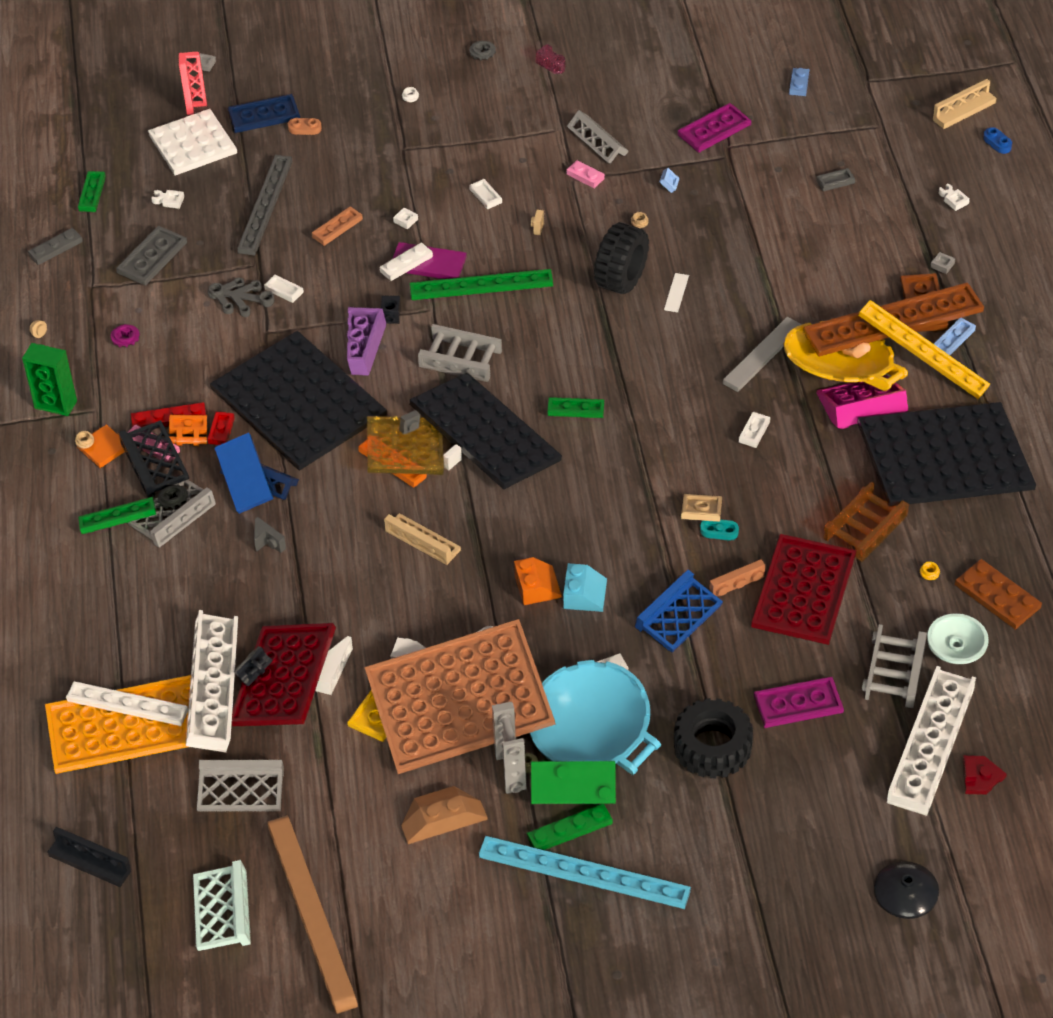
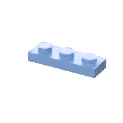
M960 318L934 345L948 355H951L975 331L976 325Z

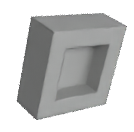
M200 53L202 70L210 72L216 62L215 56Z
M939 252L931 262V268L947 274L955 264V258Z

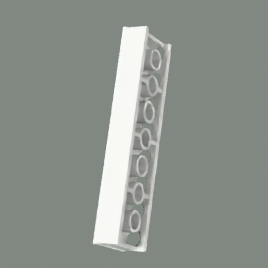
M202 610L198 612L194 630L185 746L220 752L227 751L231 738L238 627L237 616L229 619L203 614Z
M936 666L889 788L887 798L888 804L926 816L928 815L966 713L976 681V677L972 676L971 679L942 671L939 666Z

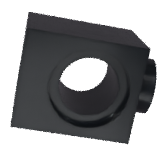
M382 295L381 309H383L386 324H399L401 313L400 296Z

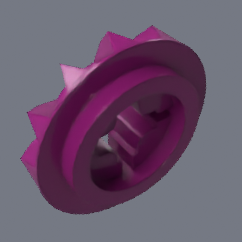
M120 325L111 332V340L119 348L122 346L127 348L128 345L134 346V343L139 341V330L133 325Z

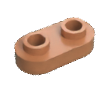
M293 118L288 122V130L291 134L315 135L322 130L320 120L315 118Z

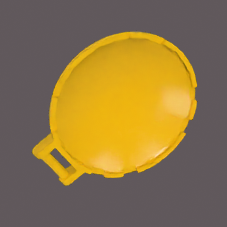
M811 323L795 327L785 338L784 350L789 359L801 369L824 379L838 382H865L880 390L887 391L891 388L892 384L899 379H904L908 375L906 368L894 363V352L891 346L884 344V339L868 343L870 351L860 358H854L843 354V350L818 357L803 333L804 327L812 325ZM886 373L891 375V377H889L888 379L882 376H884Z

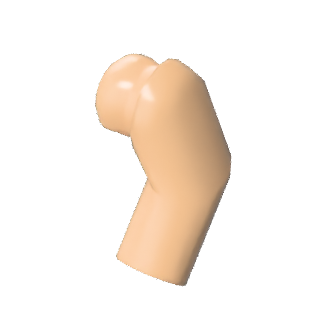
M863 342L856 347L843 350V354L860 358L870 351V345Z

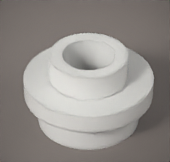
M407 87L402 93V98L407 102H414L419 98V93L414 87Z

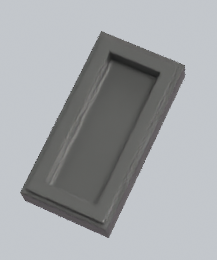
M849 168L819 175L816 181L824 192L854 184L855 178Z

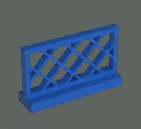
M690 570L682 574L637 617L635 628L640 632L642 630L646 631L670 652L677 649L723 603L722 600L693 578L694 574ZM694 586L699 590V595H689L688 589ZM678 599H686L687 606H676V601ZM690 599H700L701 607H690ZM703 600H711L715 604L712 607H704ZM665 611H674V618H664L663 613ZM677 611H687L688 619L678 618ZM691 611H701L702 617L700 619H692ZM661 623L662 631H655L650 625ZM664 623H675L676 631H665ZM678 623H689V629L687 631H679ZM666 635H676L677 641L672 645L666 640Z

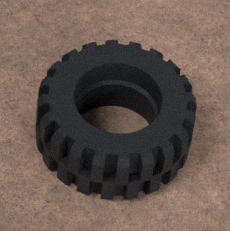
M622 222L613 224L607 230V234L604 235L603 241L599 245L600 248L594 263V280L599 287L619 294H626L634 289L642 275L648 258L649 236L645 230Z
M706 698L702 702L700 700L693 702V706L688 705L678 715L674 726L675 755L680 759V764L683 767L687 766V770L694 774L696 772L700 777L710 776L712 779H716V776L723 778L727 777L729 773L735 774L738 772L739 767L743 768L747 764V760L750 759L753 743V726L749 716L743 713V709L739 706L735 707L734 703L728 700L723 702L719 698H716V700ZM705 731H719L729 736L731 740L723 745L710 746L701 743L695 737Z

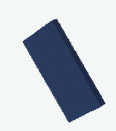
M293 94L228 107V113L235 133L286 123L293 118H300Z

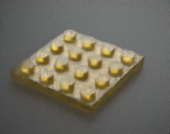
M367 416V473L443 475L442 434L425 418H420L418 429L403 435L399 430L400 417Z

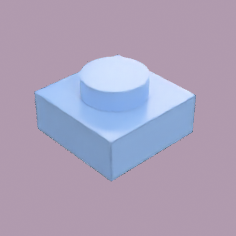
M667 168L663 170L659 182L672 193L676 190L680 178Z

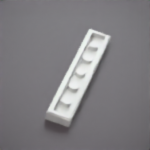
M75 681L66 696L68 702L182 726L188 712V706Z

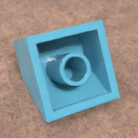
M568 563L563 594L564 609L603 612L607 578L588 565Z

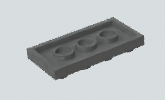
M157 226L116 268L117 273L146 286L187 243L186 237Z

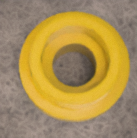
M926 562L921 566L920 575L924 579L935 580L939 577L940 569L936 563Z

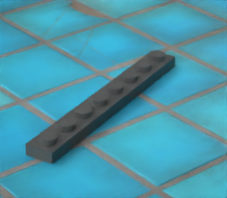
M275 155L239 243V254L256 255L292 164V157Z

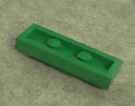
M88 171L78 204L79 211L96 212L106 178L105 172Z
M549 397L548 416L603 418L604 399Z

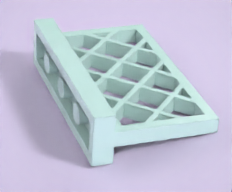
M241 860L233 861V866L193 874L196 948L198 951L239 942L242 946L251 944L247 871ZM231 874V878L226 884L219 881L223 875ZM210 879L211 882L205 889L200 886L199 880ZM215 884H218L222 888L216 895H213L209 891ZM226 891L232 893V896L227 902H224L220 898ZM207 895L212 900L204 907L200 904V901ZM216 902L223 905L217 914L210 911ZM229 909L233 912V915L226 921L221 916ZM208 913L213 918L207 925L201 923V920ZM219 920L224 925L218 932H215L211 928ZM228 928L234 930V936L228 938L222 936ZM207 932L214 935L209 942L202 943V938Z

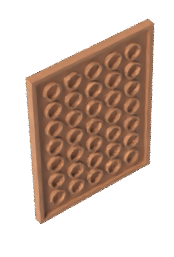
M519 619L365 667L398 774L494 744L492 705L513 702L516 737L556 725Z

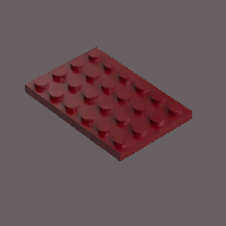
M780 534L751 627L829 645L856 557V550Z
M334 623L262 626L255 649L258 646L262 647L266 655L272 659V662L265 669V673L259 675L249 686H245L242 682L232 711V727L296 725L305 723L336 630Z

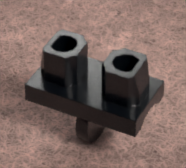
M258 646L241 665L235 668L234 673L245 686H249L259 675L265 673V669L272 662V659L266 655L262 647Z

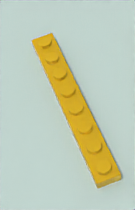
M871 300L859 312L858 316L978 400L989 388L990 383Z

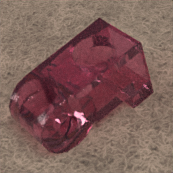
M546 44L536 52V63L555 74H561L565 71V57L553 52L552 46Z

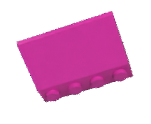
M886 374L882 376L887 379L889 378V376H887ZM850 382L816 390L831 422L840 429L858 424L859 417L908 411L906 390L896 382L887 391L880 390L865 382Z

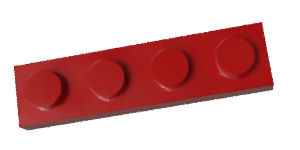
M202 402L131 413L132 427L137 425L142 428L160 420L164 427H168L170 415H206L205 404Z

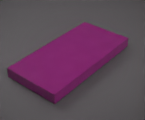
M728 103L679 129L677 135L699 153L750 126L751 120L734 105Z
M399 242L392 259L416 245ZM427 247L432 251L433 257L406 272L408 274L440 279L459 278L467 258V253Z
M833 677L754 692V698L764 728L844 712Z

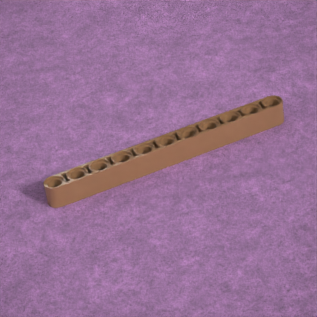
M286 815L268 821L267 824L334 1010L336 1014L357 1008L358 1005L290 819Z

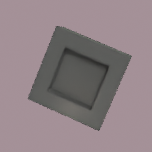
M415 410L400 416L399 430L403 435L419 428L420 414Z

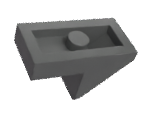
M257 517L254 530L256 551H259L268 544L270 548L282 553L286 549L285 536Z

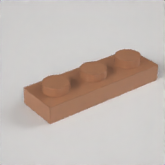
M350 206L313 231L312 238L325 246L363 220L362 214Z
M758 560L710 580L709 591L718 597L734 589L742 588L753 581H759L765 575L764 562Z

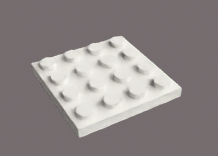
M211 109L148 130L150 138L174 175L237 153L235 145Z

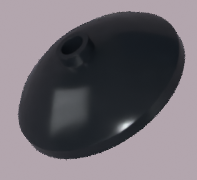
M899 861L887 865L878 873L874 883V894L879 905L889 914L899 918L914 919L926 915L935 907L939 897V886L935 876L924 866L914 862Z

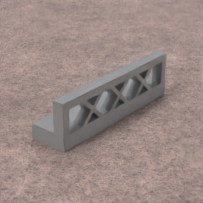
M578 110L567 125L569 129L610 164L618 153L623 156L628 153V150L590 116ZM580 119L581 128L575 129L574 126ZM591 129V137L586 138L585 131ZM601 138L602 146L596 147V139ZM606 148H613L614 150L607 157Z

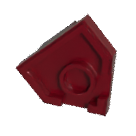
M963 755L965 794L986 795L996 784L1006 778L1007 773L985 756Z

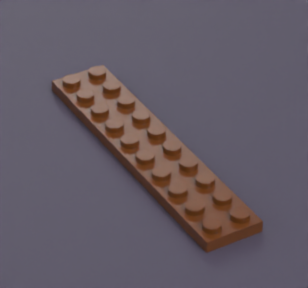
M968 282L880 306L914 331L977 314L984 310L983 304ZM859 312L808 325L803 329V333L818 357L853 348L860 343H871L889 337L858 316Z

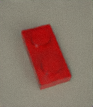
M215 413L208 436V444L221 445L228 442L235 419L234 413Z

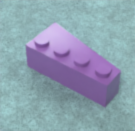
M348 307L347 361L351 375H369L386 327L383 309Z

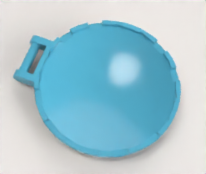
M586 660L577 662L578 664L568 668L562 667L546 678L542 686L556 725L530 732L537 749L550 761H615V764H618L631 775H634L641 763L661 746V743L656 738L646 732L650 721V703L645 688L638 678L624 667L607 661L602 663ZM642 741L647 744L632 762L626 759Z

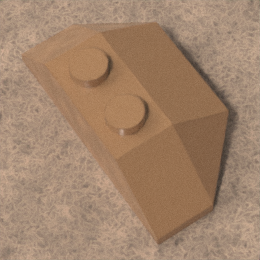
M452 786L414 798L401 828L407 843L411 844L488 820V817L480 800Z

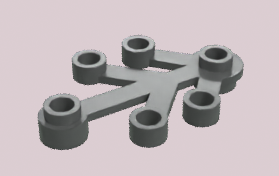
M236 278L225 285L213 283L208 289V296L212 299H218L225 314H231L234 311L233 304L228 302L225 297L232 298L238 306L242 317H248L251 314L250 307L243 300L260 302L264 307H271L275 301L274 294L271 291H264L260 295L247 293L249 291L259 292L262 289L261 282L258 280H254L245 286L243 278Z

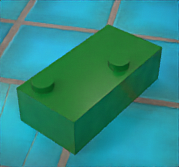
M31 343L22 360L34 408L69 416L77 402L66 350Z
M532 761L531 804H616L615 761Z

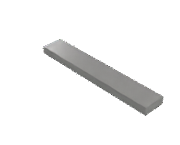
M786 317L723 379V384L739 392L784 347L787 334L802 324Z

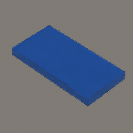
M250 433L214 447L236 511L239 514L274 499Z

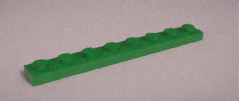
M551 269L412 282L410 283L412 300L553 287Z

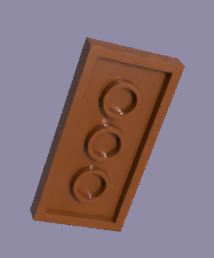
M936 273L905 275L900 278L904 300L940 290ZM948 321L918 329L915 332L948 330Z
M982 559L955 580V586L1015 630L1042 606V602Z

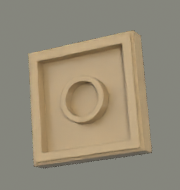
M684 494L681 519L720 522L722 497Z

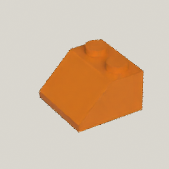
M534 557L514 561L515 578L523 605L562 598L552 565Z

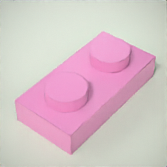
M578 160L567 169V175L592 188H595L604 180V173Z

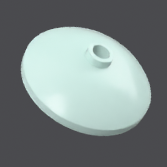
M947 614L939 617L931 624L927 634V642L931 651L940 659L953 664L974 662L983 656L988 647L989 639L984 626L976 619L964 614Z

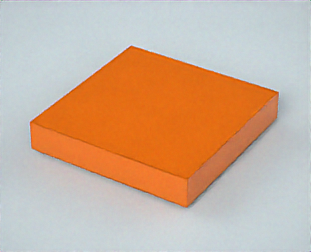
M108 425L103 426L92 434L94 437L92 446L88 448H79L77 446L99 468L125 452L120 443L119 435Z

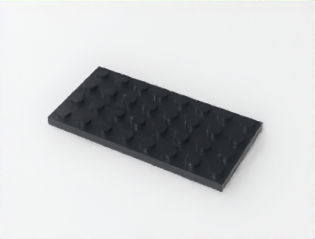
M464 373L410 399L409 405L453 445L461 447V452L503 490L560 462L562 459V455L469 373Z

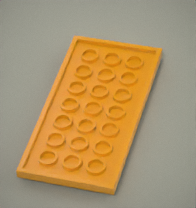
M191 675L118 689L117 691L189 707ZM67 700L45 704L55 774L189 747L185 746L188 712L182 726L68 702Z

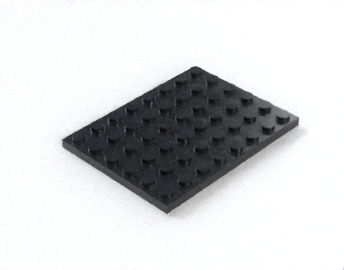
M298 330L210 383L211 389L299 471L387 416V409Z
M1001 402L858 418L859 429L889 507L1029 491L1036 488V482Z

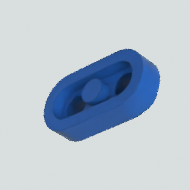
M991 127L984 131V141L997 152L1005 154L1011 151L1012 141L999 129Z

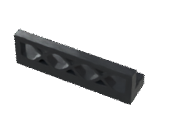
M55 827L53 830L55 842L48 850L49 857L118 887L122 886L131 873L128 857L59 827Z

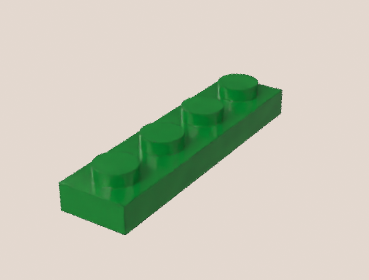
M153 497L79 516L81 534L156 515L155 502Z
M600 804L527 833V838L533 848L546 850L613 824V819L606 806Z

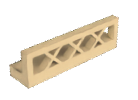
M985 79L935 104L933 121L945 129L995 104L996 97L989 92L990 81Z
M400 513L396 517L389 514L384 519L386 532L446 565L461 551V547Z

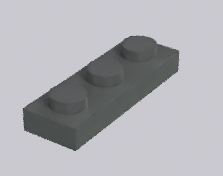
M71 228L34 247L28 253L33 261L40 265L82 243V237Z

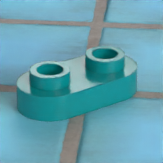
M703 520L700 525V533L706 538L734 540L739 535V526L736 522L729 520H720V522Z

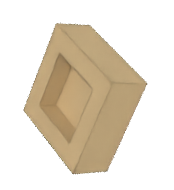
M537 210L535 217L532 216L531 227H533L535 235H541L544 225V211Z

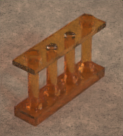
M870 482L866 487H862L859 494L832 521H828L824 527V540L828 541L833 535H836L856 547V559L860 562H863L908 515L909 504L907 502L901 501L897 506L889 507L886 501L873 494V482ZM869 500L888 511L889 514L882 518L863 505ZM859 512L876 522L878 526L875 529H870L853 519L852 516ZM847 523L867 535V537L859 541L840 528Z

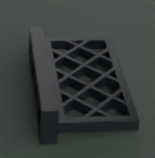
M161 420L129 433L126 430L118 432L120 443L147 498L154 497V492L189 479V475ZM160 428L161 430L159 436L150 434L154 429ZM140 435L144 438L140 443L134 441L133 437ZM148 438L156 440L154 446L145 444ZM160 442L168 444L166 450L157 448ZM143 448L151 450L148 457L140 454ZM155 452L163 454L161 460L152 458ZM167 455L175 457L173 464L164 462ZM149 462L158 464L155 471L147 468ZM165 466L170 468L168 474L159 472L160 468ZM174 469L183 473V475L178 477L171 476ZM156 476L165 478L164 482L157 485L154 480Z

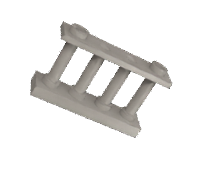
M432 324V339L434 341L429 351L420 349L418 359L419 367L458 376L469 373L476 380L488 382L490 379V365L488 362L493 353H502V341L495 337ZM441 341L451 343L446 355L436 353ZM458 345L468 347L463 359L453 357ZM475 349L485 351L481 362L471 361Z
M879 624L878 632H873L872 643L875 646L868 679H864L862 691H866L865 700H869L870 691L872 690L903 696L902 698L906 699L905 707L913 708L927 633L919 631L918 639L913 640L882 635L883 625ZM880 643L912 648V651H915V655L906 656L879 651ZM877 659L905 663L909 664L912 670L904 672L876 667ZM875 674L903 679L909 683V686L901 688L873 683V676Z
M513 702L492 705L496 760L503 759L506 794L517 793L526 789L524 739H516Z

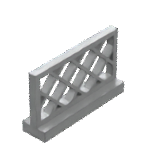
M189 480L177 483L175 485H185L188 487L189 497H187L185 503H181L182 507L177 509V506H175L173 510L164 511V506H160L158 498L154 500L155 508H160L156 515L142 518L146 519V522L136 523L140 520L138 519L128 522V525L152 539L154 545L160 548L216 504L212 490L207 487L202 489ZM159 517V521L149 522L150 518Z
M199 760L200 774L197 811H281L284 776L282 760ZM204 777H214L217 782L208 788L204 784ZM228 777H234L237 782L229 788L223 781ZM249 777H255L258 782L249 788L244 781ZM269 777H278V782L272 788L265 783ZM221 784L227 791L218 798L212 791ZM262 784L268 791L259 797L254 790ZM239 785L247 789L241 797H238L233 792ZM208 794L215 799L211 805H202L203 799ZM231 794L236 801L231 805H225L222 800ZM252 794L257 801L252 805H246L243 800ZM272 794L276 798V805H267L263 800Z

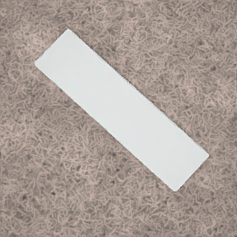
M675 273L664 310L678 312L689 275Z

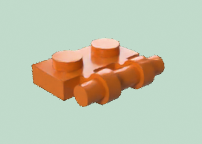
M170 415L169 434H177V436H169L172 443L177 444V446H182V444H193V446L207 444V437H199V434L207 435V415ZM182 434H194V437H182Z

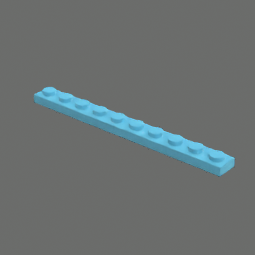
M485 836L479 852V858L682 909L686 907L691 890L689 886Z

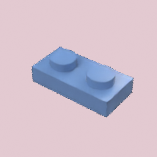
M793 68L789 95L806 96L809 69Z

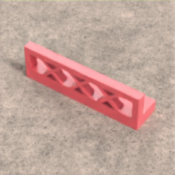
M199 52L179 53V68L187 115H193L194 107L207 106ZM187 58H196V61L192 64L187 61ZM192 70L198 72L195 77L189 74ZM194 83L200 85L197 90L191 87ZM198 95L203 98V101H193V98Z

